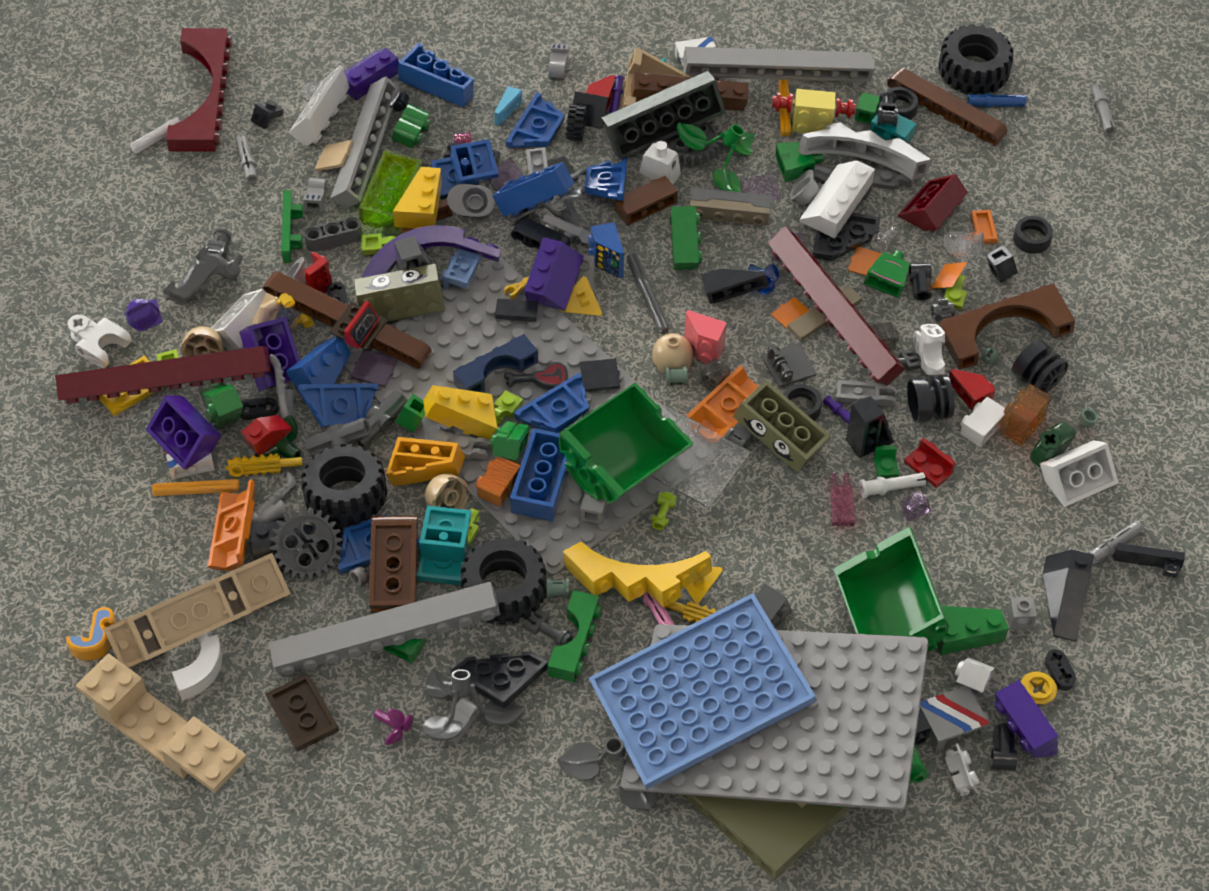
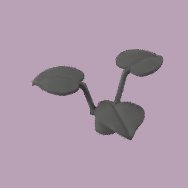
M583 168L570 175L574 180L580 175H586L587 170ZM584 186L571 190L554 202L556 205L564 201L566 207L560 210L561 215L541 201L530 210L525 208L516 217L513 223L514 226L520 218L539 208H546L556 217L574 225L579 224L582 220L576 212L572 199L581 198Z
M432 669L426 680V693L435 699H445L450 695L453 696L449 718L444 716L428 718L423 723V732L427 737L439 741H447L458 737L463 730V724L460 721L453 720L457 697L465 698L470 691L480 712L485 714V720L493 725L504 726L513 723L525 712L526 707L509 703L505 708H502L494 702H489L484 708L475 690V684L470 682L469 671L464 669L455 670L452 672V678L449 679L445 678L443 673Z
M613 736L605 741V749L602 750L600 758L596 746L588 742H582L571 747L557 761L562 770L568 775L579 780H590L599 774L600 767L598 763L603 762L606 756L612 761H620L624 768L626 764L624 760L626 750L623 741L619 737ZM621 785L619 788L621 801L633 809L650 810L655 806L658 799L657 792L623 790Z

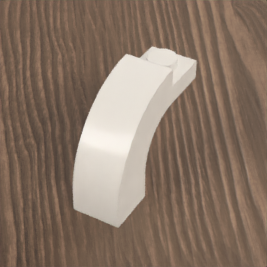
M211 631L197 637L201 646L198 658L189 666L172 672L182 701L194 697L207 689L220 671L222 649L218 635L212 636Z

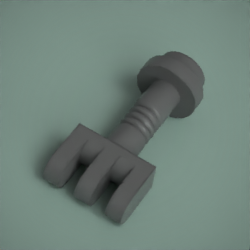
M912 349L901 351L899 354L900 358H897L906 371L921 368Z
M540 610L534 612L536 617L531 616L528 619L532 624L526 622L523 625V628L535 636L540 630L557 639L556 644L558 646L565 645L573 640V635H571L569 630L564 629L560 631L547 624L549 616Z

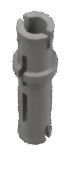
M1094 84L1090 90L1104 133L1108 134V130L1110 134H1114L1117 129L1108 106V97L1105 96L1101 84H1099V87L1098 84Z
M239 134L235 140L241 158V169L244 171L246 182L253 184L258 181L256 162L253 160L247 135Z
M1135 520L1111 538L1102 540L1096 548L1087 552L1094 555L1093 564H1097L1107 556H1112L1118 543L1126 544L1134 537L1143 533L1144 527L1139 521Z

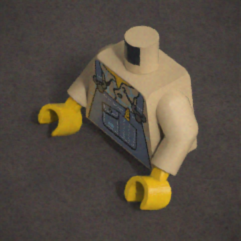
M266 293L252 324L255 325L286 317L289 328L293 329L299 327V324L309 328L314 325V321L303 313L297 319L298 315L290 308L295 304L292 296L283 293L277 298Z

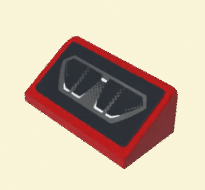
M368 301L364 302L344 330L345 343L357 349L361 347L379 321L378 314Z

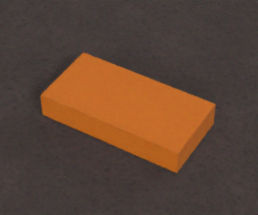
M991 210L971 211L970 216L978 245L998 243Z

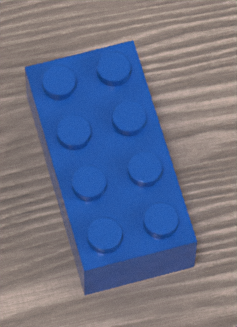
M533 428L510 497L511 513L554 521L569 473L564 464L567 462L565 454L559 450V433Z

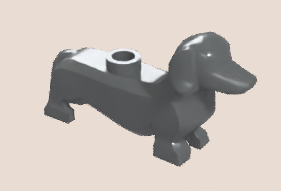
M204 246L195 256L198 261L191 266L183 282L175 287L176 283L172 280L164 289L163 293L167 295L165 299L183 305L197 291L203 292L209 285L207 280L211 276L218 274L229 280L237 278L241 272L239 264L243 256L236 255L227 262L219 254L207 253V248Z

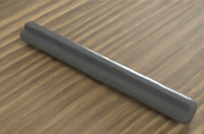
M636 253L629 254L627 262L656 328L660 334L669 331V325L640 259Z

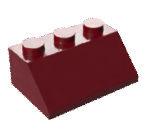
M957 174L930 179L897 216L924 231H935L942 226V222L952 215L954 208L963 202V198L968 192Z

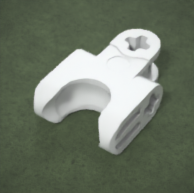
M74 315L68 320L71 338L77 342L74 346L76 352L101 368H106L110 364L107 353L102 350L104 346L118 344L126 348L132 342L129 332L106 318H103L98 324L84 315Z
M936 324L922 325L921 333L919 331H914L913 333L915 352L920 355L921 368L927 375L945 374V363L942 358V342L945 343V332Z

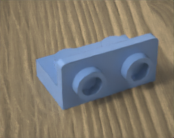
M458 248L455 255H451L449 259L448 269H444L442 273L443 289L448 290L451 284L467 289L481 261V255Z

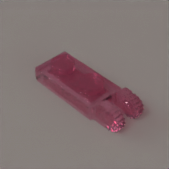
M836 473L830 474L832 526H854L853 490L852 485H850L849 473H844V485H837Z

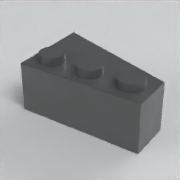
M415 236L395 241L398 271L433 264ZM439 276V280H440V284H441V288H442V287H444V285H443V283H442V281H441V278H440V276Z
M764 584L756 595L758 602L776 629L792 611L788 599L767 584Z

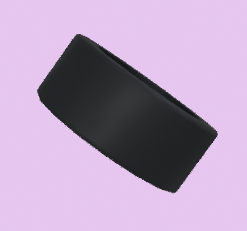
M905 87L888 89L887 91H892L896 94L897 100H903L910 105L909 108L898 109V115L909 120L914 118L919 102L917 95Z
M1026 216L1017 222L1013 241L1020 250L1026 253H1042L1051 244L1053 228L1047 220L1041 217ZM1025 229H1036L1045 238L1042 240H1030L1022 234V231Z
M796 384L784 392L783 395L789 400L801 396L812 400L814 408L803 412L813 421L820 416L822 397L817 389L810 385Z

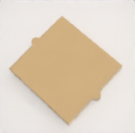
M349 140L325 145L322 154L318 157L319 160L315 170L322 171L343 167L347 156L350 155L349 152L354 142Z

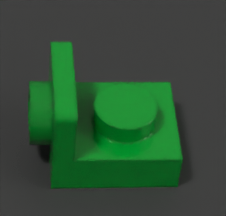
M883 445L875 448L873 459L877 477L881 476L885 479L899 477L896 446Z

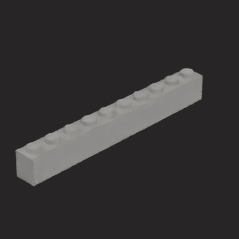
M685 47L682 59L684 73L691 77L708 71L714 78L862 82L871 81L875 69L871 52Z
M491 582L270 642L273 668L278 675L289 676L294 674L295 671L314 669L320 664L336 663L339 659L358 657L367 651H380L385 646L401 645L407 640L414 638L423 639L429 634L436 632L445 633L454 627H467L476 621L491 620L495 616L500 615L495 590Z

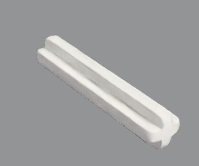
M174 118L130 144L131 150L135 154L163 139L167 136L168 125H174L180 122V120Z

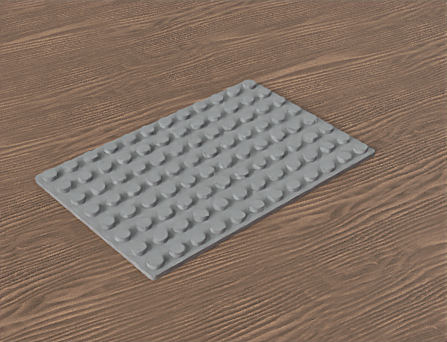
M656 625L651 645L688 626ZM776 630L815 694L817 701L649 789H646L627 753L621 787L623 790L904 810L906 808L928 640L925 637Z

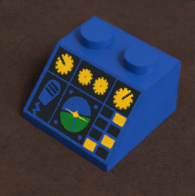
M615 222L591 226V235H588V243L591 248H588V256H594L595 267L618 278H623L624 250Z

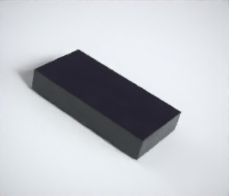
M497 298L495 319L536 322L538 301Z

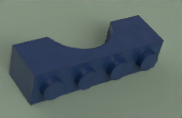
M525 334L515 337L506 344L495 347L487 354L478 356L466 365L459 366L453 371L454 384L458 389L483 393L485 392V379L492 371L500 368H512L522 372L538 363V350Z

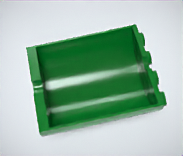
M636 382L569 426L559 435V450L565 454L567 462L564 464L571 477L589 496L598 501L604 499L607 503H612L625 495L694 444L690 437L681 431L673 419L662 416L661 407Z
M907 527L878 543L876 549L864 551L833 568L856 634L925 637L928 640L927 652L935 650L938 647L937 644L946 636L949 624L912 528Z

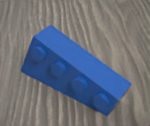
M419 42L398 62V80L462 107L473 98L474 79L457 67L452 68L449 66V62L445 59L440 60L435 57V53L431 50L426 51L423 49V45Z
M561 162L547 167L541 172L539 170L535 171L527 177L523 175L516 181L514 179L509 180L493 195V198L504 217L510 214L515 216L521 213L524 208L530 210L541 201L547 203L554 199L556 195H559V197L566 195L570 192L569 188L574 184V181L565 164Z

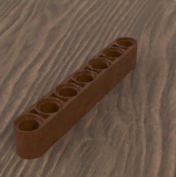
M899 68L887 80L889 88L905 87L912 90L918 97V105L927 107V110L936 115L943 116V119L952 124L959 125V128L968 133L975 134V137L984 142L991 143V146L997 145L1008 132L1005 124L905 68Z

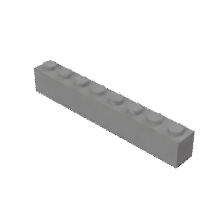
M387 77L370 85L351 139L354 143L350 149V155L347 156L343 167H341L331 195V199L344 209L361 202L393 109L389 105L399 91V87Z

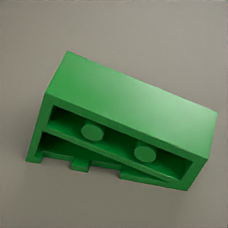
M696 206L671 207L669 224L671 226L673 270L698 269V264L702 263V251H698V244H701V232H697V225H700V214L696 213Z
M218 383L199 391L206 407L207 413L205 415L207 421L211 425L213 424L215 429L240 419L243 405L234 386L227 385V383Z
M942 606L949 629L943 640L937 644L940 656L1005 642L1009 628L1001 610Z

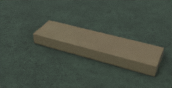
M849 285L841 290L854 306L862 302V297ZM814 307L788 324L787 328L796 338L802 341L828 323L824 319L826 317L824 312L820 313Z

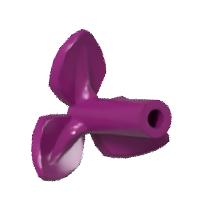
M380 709L374 712L375 718L394 729L386 739L385 745L393 744L402 739L403 730L408 732L413 723V715H408L405 719L404 714L396 709H388V714Z

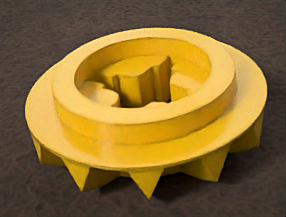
M1030 672L1021 680V683L1037 705L1043 704L1045 706L1050 701L1052 702L1057 694L1055 681L1043 672ZM1043 684V693L1039 691L1034 694V686L1039 687Z

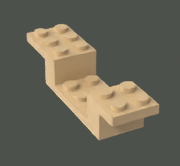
M271 553L104 628V632L117 660L129 668L289 595L290 591Z
M109 653L75 685L80 693L94 702L100 717L184 779L190 774L214 793L247 760L245 753L195 716L187 722L146 691L142 677Z

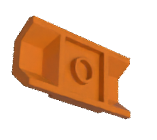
M740 365L685 417L691 430L709 444H718L724 438L727 431L739 423L733 418L740 404L759 387L748 378L743 366Z
M252 479L248 481L247 490L241 493H220L207 566L210 569L230 571L244 565L247 549L246 540L249 539L256 495L255 481Z

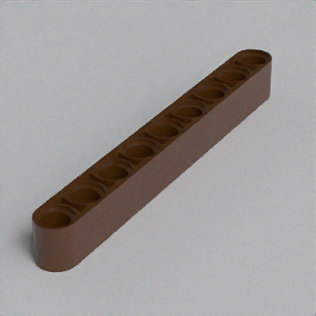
M274 271L262 286L266 293L277 298L283 293L292 296L295 304L291 308L332 328L349 306L278 271ZM386 323L372 342L374 344L373 348L416 369H420L432 353V349L425 342Z

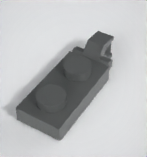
M874 168L872 187L890 190L899 189V187H910L911 179L902 173Z

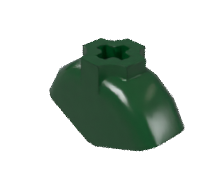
M1060 422L1052 426L1048 431L1044 430L1039 435L1040 440L1036 443L1030 454V460L1040 467V463L1063 454L1076 436L1075 429L1066 422Z

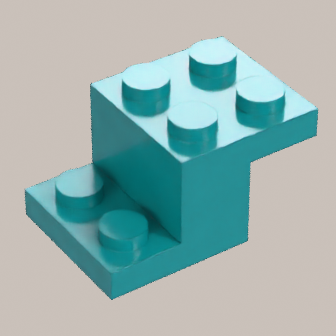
M427 506L419 542L421 559L417 574L418 581L461 586V565L464 563V558L469 551L468 531L471 510Z

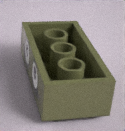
M436 264L354 279L358 305L362 306L364 302L368 301L375 312L388 319V321L445 310Z
M767 380L740 404L733 416L797 473L823 448L831 436Z

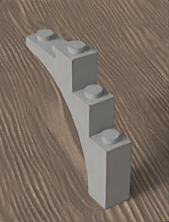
M841 122L828 124L825 130L802 134L798 150L802 155L829 153L859 157L894 169L912 180L926 177L931 161L930 158L900 138L885 141L871 130L855 133Z

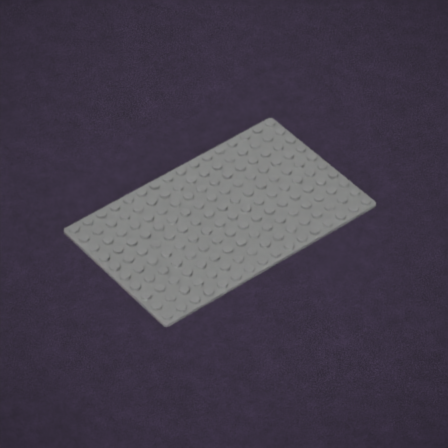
M500 257L499 262L491 260L477 269L467 289L452 285L448 290H444V311L399 319L390 325L430 346L432 353L420 369L413 368L375 348L366 352L361 348H354L350 351L351 354L344 367L361 384L378 383L379 387L375 391L374 397L380 403L394 390L400 391L406 399H409L414 394L424 400L432 385L458 389L454 384V370L461 365H466L478 356L487 354L495 347H500L511 339L525 334L538 350V363L522 372L512 368H500L492 371L485 379V392H483L492 394L494 404L506 390L522 398L523 405L521 407L549 390L542 389L533 382L516 383L509 388L507 380L504 378L506 372L531 374L534 371L543 370L552 362H561L567 368L569 379L578 373L581 374L580 362L611 358L558 309L538 304L536 322L495 319L497 298L510 299V294L513 292L505 295V287L523 280V277ZM525 288L515 300H526ZM617 365L620 371V388L586 392L589 411L595 410L636 381ZM647 393L661 407L662 416L673 419L681 431L687 434L694 444L625 495L612 503H608L602 525L580 521V508L585 491L579 487L569 473L553 522L511 513L510 497L513 489L501 507L478 497L476 482L480 476L484 477V474H486L489 462L491 460L495 461V458H497V456L493 455L492 447L490 449H483L489 454L486 460L464 459L460 475L457 476L465 480L469 488H466V490L516 541L521 539L527 542V546L532 545L537 549V553L541 554L546 571L550 575H555L565 568L564 550L579 542H583L590 549L654 504L658 500L660 492L672 491L715 459V455ZM425 415L414 433L407 430L415 439L431 440L434 430L475 438L479 437L471 433L466 435L462 429L455 426L449 428L425 418ZM505 416L500 425H497V428H502L506 421L514 422L516 425H528L530 428L528 442L533 428L544 430L516 420L514 416L512 418ZM527 445L519 458L511 461L521 465Z

